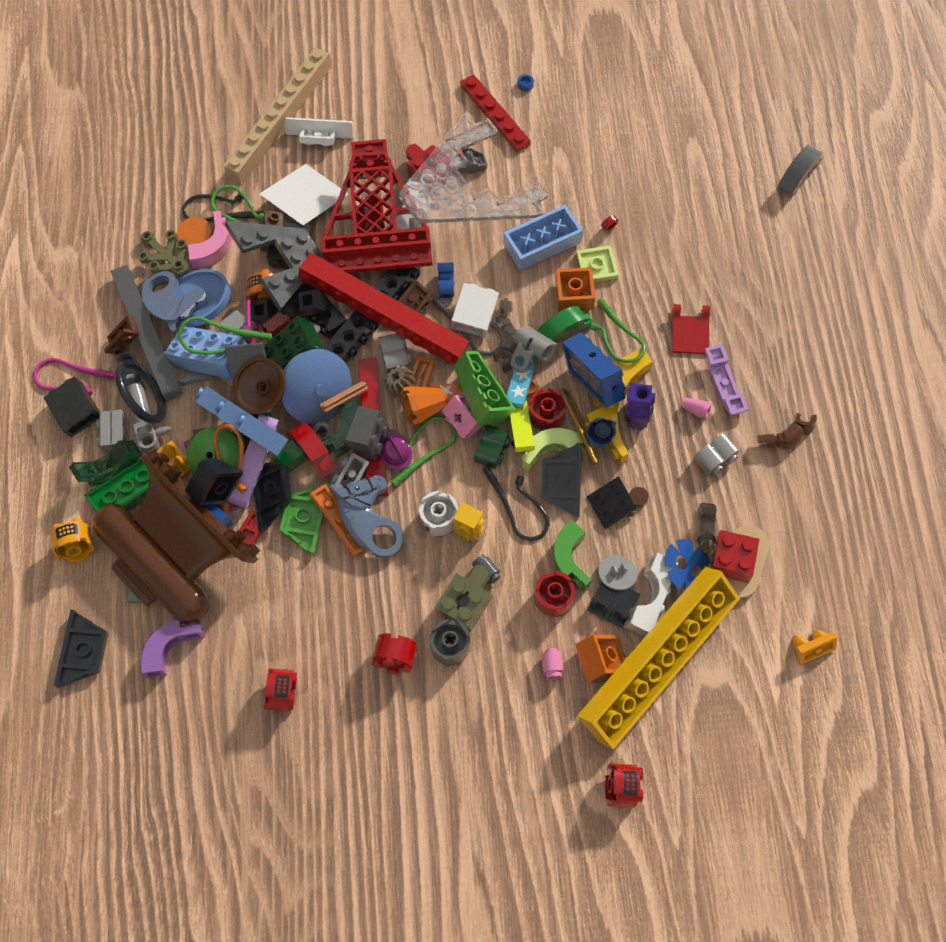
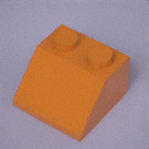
M591 635L575 644L588 683L607 681L626 659L618 635Z

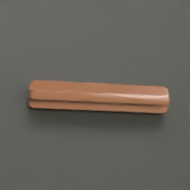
M361 381L319 405L322 413H328L368 390L367 384Z

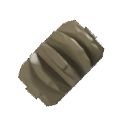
M397 365L395 369H391V372L386 374L387 378L383 380L385 389L394 397H403L400 391L416 383L414 373L404 365L401 367Z

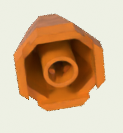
M409 386L400 391L401 396L404 395L405 397L401 402L407 421H412L410 423L411 427L421 424L442 410L446 403H448L447 394L441 388Z

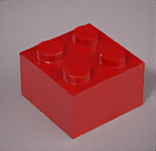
M720 530L715 542L711 569L722 571L728 579L749 583L754 574L760 539Z

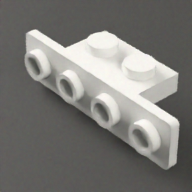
M286 117L285 132L287 135H300L299 143L330 146L334 144L336 138H353V122Z

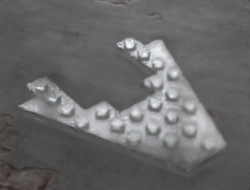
M464 112L402 188L398 197L418 223L537 218L546 214L539 205V202L547 199L549 193L540 182L532 184L501 200L498 199L490 187L475 193L458 171V169L466 166L469 162L461 150L497 135L498 130L489 118L474 123L470 116Z

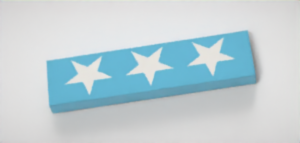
M519 355L517 358V364L519 366H522L524 364V358ZM532 356L525 372L522 373L514 369L507 393L514 407L524 408L537 362V357Z

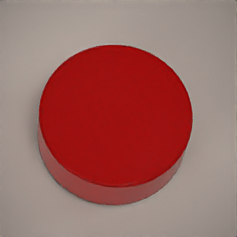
M611 215L601 223V227L604 231H609L618 224L619 220L615 215Z

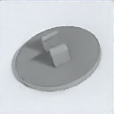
M620 555L606 557L601 561L598 568V576L601 582L606 587L615 591L627 590L637 580L636 566L631 560Z

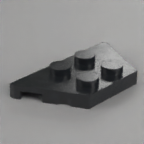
M581 442L542 459L541 498L576 517H580Z
M265 462L255 486L258 529L265 531L291 503L288 466L283 464L274 465Z
M70 610L54 686L58 688L100 673L106 648L108 632L74 610Z

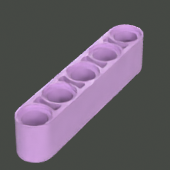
M260 414L258 417L259 421L276 431L279 420ZM250 439L243 458L242 471L244 473L239 480L240 483L246 486L247 490L241 494L235 487L228 499V503L246 509L250 503L269 451L252 439Z

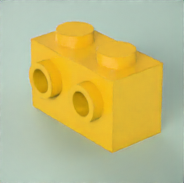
M462 502L453 517L454 533L466 542L471 541L474 543L477 537L481 538L485 530L483 527L485 523L483 512Z

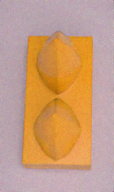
M172 440L156 451L159 454L163 452L170 458L168 464L171 467L176 465L183 471L179 476L181 480L191 473L187 457Z
M814 629L812 641L802 636L794 635L793 644L797 651V661L800 665L836 650L837 636L832 631L827 634Z

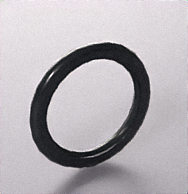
M125 359L120 361L115 368V381L126 405L138 418L147 423L157 424L163 421L167 409L166 401L155 378L144 366L134 360ZM125 369L134 370L148 383L157 402V413L155 415L144 411L131 396L125 382Z

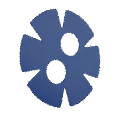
M680 539L676 540L680 552L673 544H670L665 554V565L675 568L667 572L672 583L678 589H681L685 582L686 590L695 579L692 574V567L697 565L703 570L705 568L704 565L711 563V560L701 546H698L695 552H693V541ZM677 556H683L686 559L687 567L685 569L677 566Z

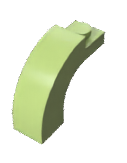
M552 428L537 433L533 436L535 450L524 453L521 459L523 460L522 468L529 472L543 454L551 451L559 452L576 445V443L581 442L579 434L564 428Z

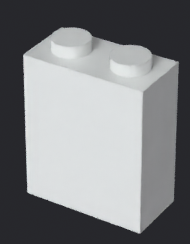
M464 283L452 318L451 328L486 338L498 302L499 293L490 288L478 287L473 283Z

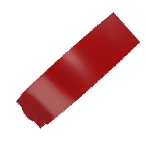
M302 422L286 432L289 438L296 443L307 457L320 479L338 469L320 438L307 423Z

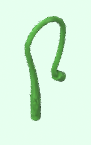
M224 185L219 187L211 197L213 211H219L214 204L216 195L224 189L236 190L247 202L255 218L262 219L264 213L256 214L248 197L236 186ZM221 212L222 217H226L227 220L237 221L234 218Z
M600 298L597 304L617 326L641 344L642 351L633 359H621L610 348L606 331L602 326H599L597 323H591L590 329L602 331L604 344L613 359L622 363H634L640 360L646 351L645 343L631 332L618 319L604 299Z
M199 316L186 319L181 324L178 332L179 341L184 349L190 353L201 355L220 354L226 351L225 348L202 351L188 347L183 341L182 333L185 325L194 320L203 321L244 337L271 341L272 338L271 333L233 328Z
M435 416L427 419L412 436L408 444L410 448L418 434L427 424L435 420L448 422L446 418ZM451 423L449 424L453 429L452 439L447 444L431 451L405 468L396 478L390 481L394 487L400 484L427 459L454 443L457 432Z

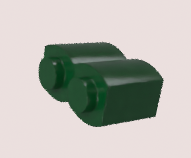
M487 425L475 452L474 462L496 469L497 465H501L504 459V454L502 453L505 448L508 449L511 442L509 431Z

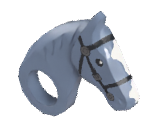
M161 271L151 275L143 283L142 300L147 310L154 317L167 322L169 328L174 333L176 332L178 322L187 319L205 301L206 292L203 288L197 287L184 296L178 297L176 293L179 282L172 272ZM169 282L163 290L152 292L158 284Z
M380 475L351 482L341 488L332 483L329 485V488L337 497V505L343 524L360 547L378 558L390 557L399 551L403 543V531L399 525L371 510L375 498L387 489V482L384 477ZM386 527L393 532L394 544L391 548L381 549L374 544L372 534L376 528Z

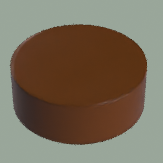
M635 487L629 493L637 507H643L648 501V492L642 487Z

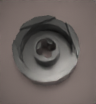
M446 619L433 627L430 635V649L433 657L443 665L451 666L461 663L470 652V633L462 622ZM448 640H449L450 642H453V641H454V644H452V645H451V644H447V641H448Z

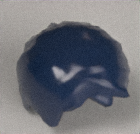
M604 417L594 419L588 425L586 431L589 443L598 448L608 445L615 438V425L617 423Z

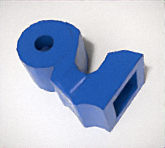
M454 262L437 263L440 298H454Z

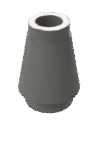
M318 422L313 427V431L320 440H327L331 436L332 429L326 422ZM320 427H324L326 430L322 431Z

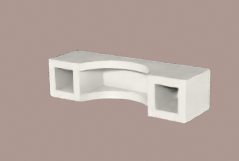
M658 552L649 558L644 571V575L651 584V599L647 605H637L631 608L628 620L625 621L623 626L642 637H645L656 625L658 616L663 613L665 605H663L664 600L671 592L670 584L672 581L667 572L675 568L666 566L665 556Z

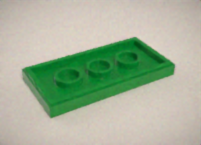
M140 459L84 494V496L96 513L104 505L113 503L120 504L128 509L145 498L149 487L148 469Z

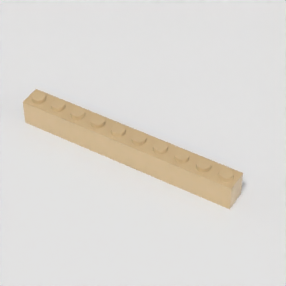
M316 47L313 49L224 164L227 179L239 185L244 183L285 129V118H293L330 70L331 60L328 52Z

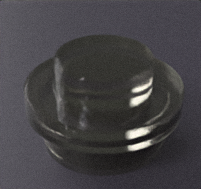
M509 298L500 300L499 309L501 314L509 316L510 312L513 311L512 301H509Z

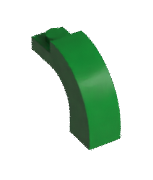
M572 306L552 316L537 331L558 344L570 332L577 329L591 328V323L594 322L588 312L581 310L578 306Z

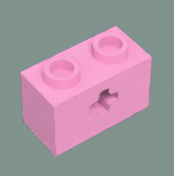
M454 395L442 410L446 420L455 427L457 434L463 437V439L475 437L484 426H477L465 395Z

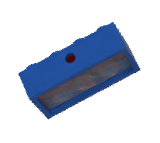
M579 333L562 342L568 371L605 408L625 399L624 390H626V387L622 381V369L620 366H616L609 356L603 354L600 347H596L589 337L587 338L584 334Z

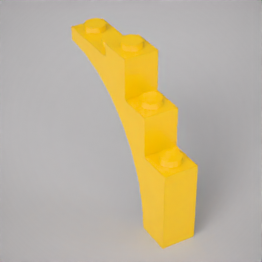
M642 348L621 359L637 357L641 353ZM646 351L644 356L634 363L613 362L616 366H620L623 371L622 381L626 387L625 393L628 390V383H634L639 377L651 370L653 361ZM594 397V404L598 409L586 415L584 426L587 430L588 425L594 419L600 417L617 423L615 425V438L608 444V447L610 448L612 458L621 465L627 461L629 453L622 442L618 428L617 414L620 402L605 408Z

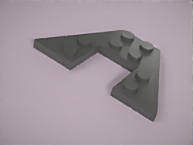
M228 220L225 222L224 226L242 254L274 243L290 269L262 278L261 281L280 312L295 292L304 284L298 278L301 264L310 253L323 259L322 253L306 229Z

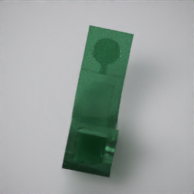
M355 399L338 407L339 415L342 419L339 431L333 436L321 440L329 455L335 451L336 456L339 457L351 449L346 442V437L358 408Z
M118 440L112 450L105 456L89 462H72L69 468L78 482H87L89 486L102 484L137 462L142 453L134 440Z

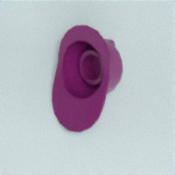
M389 429L387 437H384L382 442L383 448L379 455L388 467L401 470L410 464L412 451L405 438L398 431Z

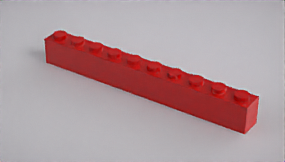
M310 253L299 267L298 278L302 282L312 285L318 291L328 294L334 300L344 303L350 309L360 312L366 318L376 321L382 327L395 332L398 336L410 340L414 345L426 349L430 354L442 358L448 364L455 365L468 349L470 341L313 253Z

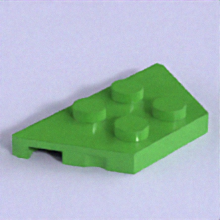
M308 488L302 492L291 493V503L284 509L279 530L280 533L308 553L315 555L324 516L309 496L316 489Z

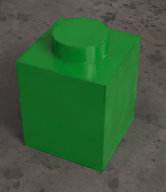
M291 440L284 445L278 456L275 455L276 460L274 461L275 464L288 466V473L306 462L304 453Z

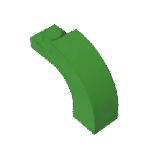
M571 519L557 536L553 555L556 571L568 575L576 588H581L585 592L590 587L592 580L576 566L572 559V551L584 540L586 532Z

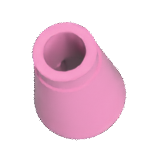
M685 398L682 404L683 409L700 419L708 417L712 406L708 404V401Z

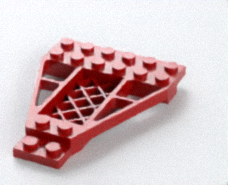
M386 139L351 142L352 158L349 164V171L325 233L321 237L323 260L347 273L433 266L429 227L426 225L392 165L391 159L387 154ZM380 177L386 178L382 183L375 180ZM359 179H367L363 185L358 182ZM372 183L377 186L373 192L368 189ZM388 183H390V190L385 187ZM394 184H398L410 207H395ZM355 185H356L358 188H360L356 193H355ZM348 188H351L352 211L349 213H339ZM381 190L387 193L382 199L377 196ZM363 192L369 195L365 200L359 197ZM390 197L391 205L386 202ZM373 198L378 201L374 207L368 204ZM356 201L361 203L358 207H356ZM382 205L388 209L384 214L378 211ZM364 207L370 210L365 216L360 213ZM391 212H392V220H390L389 218H387L388 215H389ZM373 214L380 217L375 223L369 219ZM415 214L422 228L397 230L396 218L398 215ZM357 216L361 218L359 223L357 222ZM353 220L354 234L330 236L335 221ZM383 221L389 224L385 229L379 226ZM365 222L371 225L367 231L361 228Z

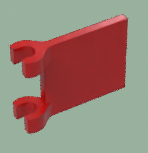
M681 304L673 305L672 353L705 354L704 349L709 347L710 306L703 305L701 317L681 316Z

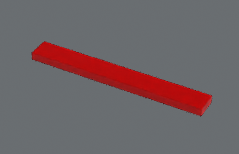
M358 359L360 382H365L368 390L361 394V406L380 410L381 412L377 359ZM378 454L376 460L366 458L369 462L366 467L367 478L380 475L387 482L386 466L381 456ZM386 489L378 496L388 495V490Z

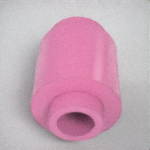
M556 648L546 649L545 653L541 654L543 674L546 675L547 680L562 678V673L564 672L562 653L557 651Z

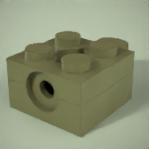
M476 565L467 578L456 573L435 608L456 622H462L472 631L493 597L491 593L483 589L490 578L488 570L482 565Z

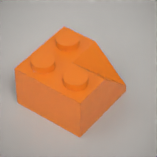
M592 267L556 269L555 289L558 312L572 306H578L581 310H594L596 298Z

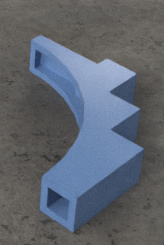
M207 386L204 389L200 387L194 396L197 398L196 403L226 423L234 426L238 431L277 456L288 441L287 438Z

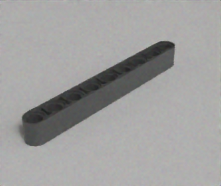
M126 264L111 270L110 272L128 315L134 317L140 333L138 335L139 341L164 400L167 401L182 395L181 388L169 360L164 354L163 346L128 265Z

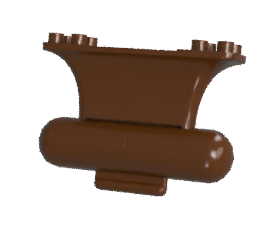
M151 449L149 453L143 452L140 456L148 469L149 487L138 510L133 515L120 504L104 505L93 518V529L96 535L118 557L112 565L113 572L144 605L150 606L157 599L176 620L183 624H191L205 617L210 605V598L207 592L197 583L196 579L207 568L225 559L238 558L243 562L254 564L258 560L256 555L260 552V549L252 543L250 545L245 543L244 541L247 536L242 531L237 530L235 532L233 529L227 528L205 505H198L185 492L187 486L179 478L183 471L176 465L171 467L168 464L170 458L165 453L161 452L159 454Z

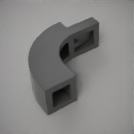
M806 145L792 161L777 186L791 194L796 193L811 169L821 163L824 158L821 156L823 153L810 145Z

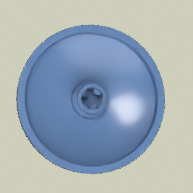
M196 270L177 279L179 287L176 295L178 297L184 296L197 287L203 288L206 292L205 301L188 318L199 316L212 320L225 308L230 299V285L225 276L216 270ZM186 319L178 322L177 327H180ZM194 320L185 326L196 327L205 322Z
M310 349L295 356L284 368L286 388L281 404L295 419L309 424H316L333 418L345 406L346 403L328 413H322L319 407L324 401L352 386L349 368L336 354L324 349Z

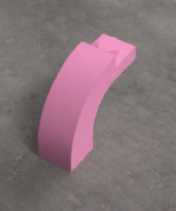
M221 211L213 212L215 223L213 235L205 242L188 245L192 269L211 266L221 260L228 252L232 236L224 226L226 217L222 218Z

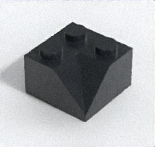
M202 459L194 475L190 478L185 492L198 505L226 503L244 472L218 459Z

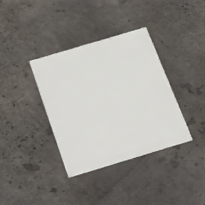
M305 164L259 194L301 225H305L336 204L341 188Z

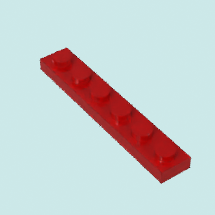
M474 74L460 81L462 89L516 152L531 145V140Z

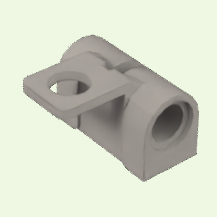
M529 326L521 327L513 337V343L517 347L510 365L523 373L526 371L532 356L542 361L551 360L557 343ZM519 355L524 358L522 366H519L516 361Z

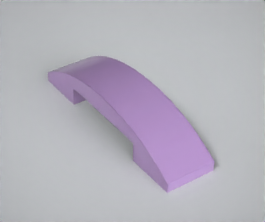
M723 344L705 348V356L714 386L728 414L732 416L748 411L749 409L743 394H739L727 364L729 359Z

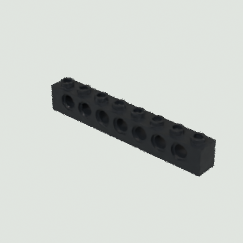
M420 267L387 270L373 288L398 300L409 285L419 278L421 274ZM354 310L324 347V350L331 351L334 354L342 353L337 356L347 365L348 361L357 355L361 345L366 344L369 335L378 329L379 323L366 318L363 314Z

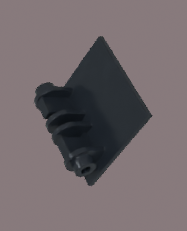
M619 476L587 496L604 529L627 515L628 517L635 514L634 511L638 509Z
M601 582L587 611L624 628L625 621L628 620L630 615L629 611L635 606L640 594L631 589L615 591L606 587Z

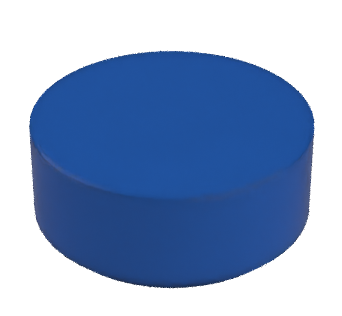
M528 74L521 75L517 82L518 88L522 91H530L534 87V78Z

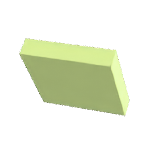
M611 245L576 251L579 268L592 267L594 283L618 279L619 274Z

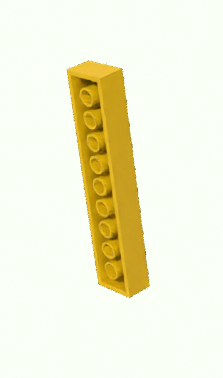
M705 567L577 715L599 743L614 750L740 600L722 571Z

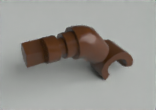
M797 412L794 424L791 427L782 431V433H777L776 436L774 434L757 435L758 443H766L767 448H773L775 445L783 448L794 447L798 444L803 434H810L814 430L817 415H812L809 422H804L800 419L801 414Z

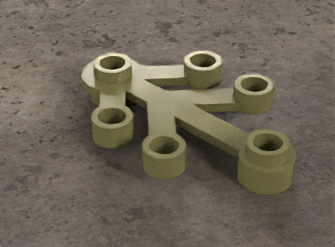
M168 230L165 234L168 240L166 249L157 242L152 232H143L141 235L143 245L148 248L153 247L159 253L148 255L146 251H142L138 254V259L142 264L150 262L148 267L152 273L172 271L177 276H183L188 272L189 265L185 260V253L188 249L186 240L180 239L176 242L179 250L176 259L173 253L178 236L174 230ZM158 261H168L170 264L159 265Z

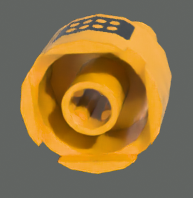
M75 518L71 522L54 524L51 527L50 536L54 558L62 562L61 559H67V563L79 562L87 559L91 551L94 552L90 526L83 523L82 519Z

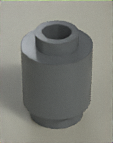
M482 554L473 561V567L482 565L488 570L490 578L486 584H493L500 578L501 570L489 557H485Z

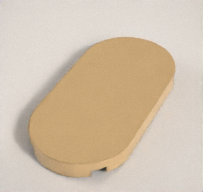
M751 525L741 526L733 533L760 539L753 577L749 583L726 578L740 599L752 595L757 589L769 551L767 535L758 527Z

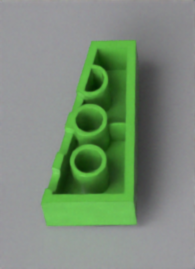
M478 351L465 352L453 367L477 426L503 423L512 414L515 407Z

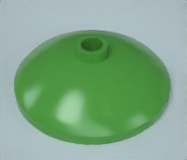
M218 427L205 428L191 439L187 448V463L193 475L201 460L209 459L208 454L210 452L213 453L212 459H217L213 446V437ZM222 429L217 437V446L221 460L238 468L239 440L231 431Z

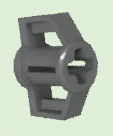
M473 148L463 149L453 159L457 173L466 172L467 174H473L479 170H486L488 166L484 154ZM460 157L463 159L465 165H461L459 159ZM475 157H478L480 163L476 162Z

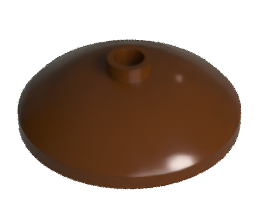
M257 357L247 361L239 368L233 381V396L237 405L244 411L255 415L265 414L273 410L284 396L286 388L285 374L280 365L269 358Z

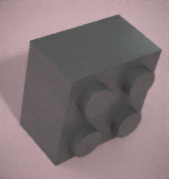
M362 406L357 408L346 437V442L353 453L360 457L376 460L378 454L382 452V442L384 437L386 438L388 435L389 427L380 410Z

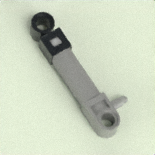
M123 352L117 358V363L125 359L137 362L134 354L131 352ZM125 369V382L131 396L144 411L151 414L145 394L143 377L132 369ZM131 411L137 443L142 452L149 453L151 449L158 451L160 449L158 436L171 432V427L167 426L156 429L154 424L141 420Z

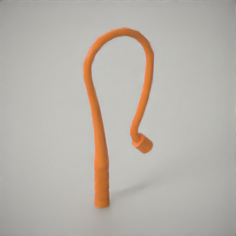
M223 424L217 428L213 437L216 458L222 461L217 446L218 434L222 429L229 428L234 431L239 440L238 469L242 470L244 455L242 436L234 426ZM240 481L237 483L236 488L241 494L247 490L246 486L240 483ZM227 501L222 503L221 507L222 511L230 516V508Z

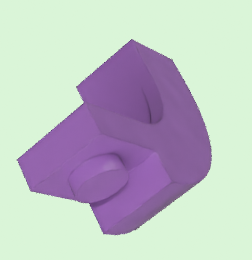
M176 620L163 625L155 631L147 641L142 653L141 669L145 678L166 676V658L170 649L182 641L205 638L202 626L197 623H191L183 627V624Z

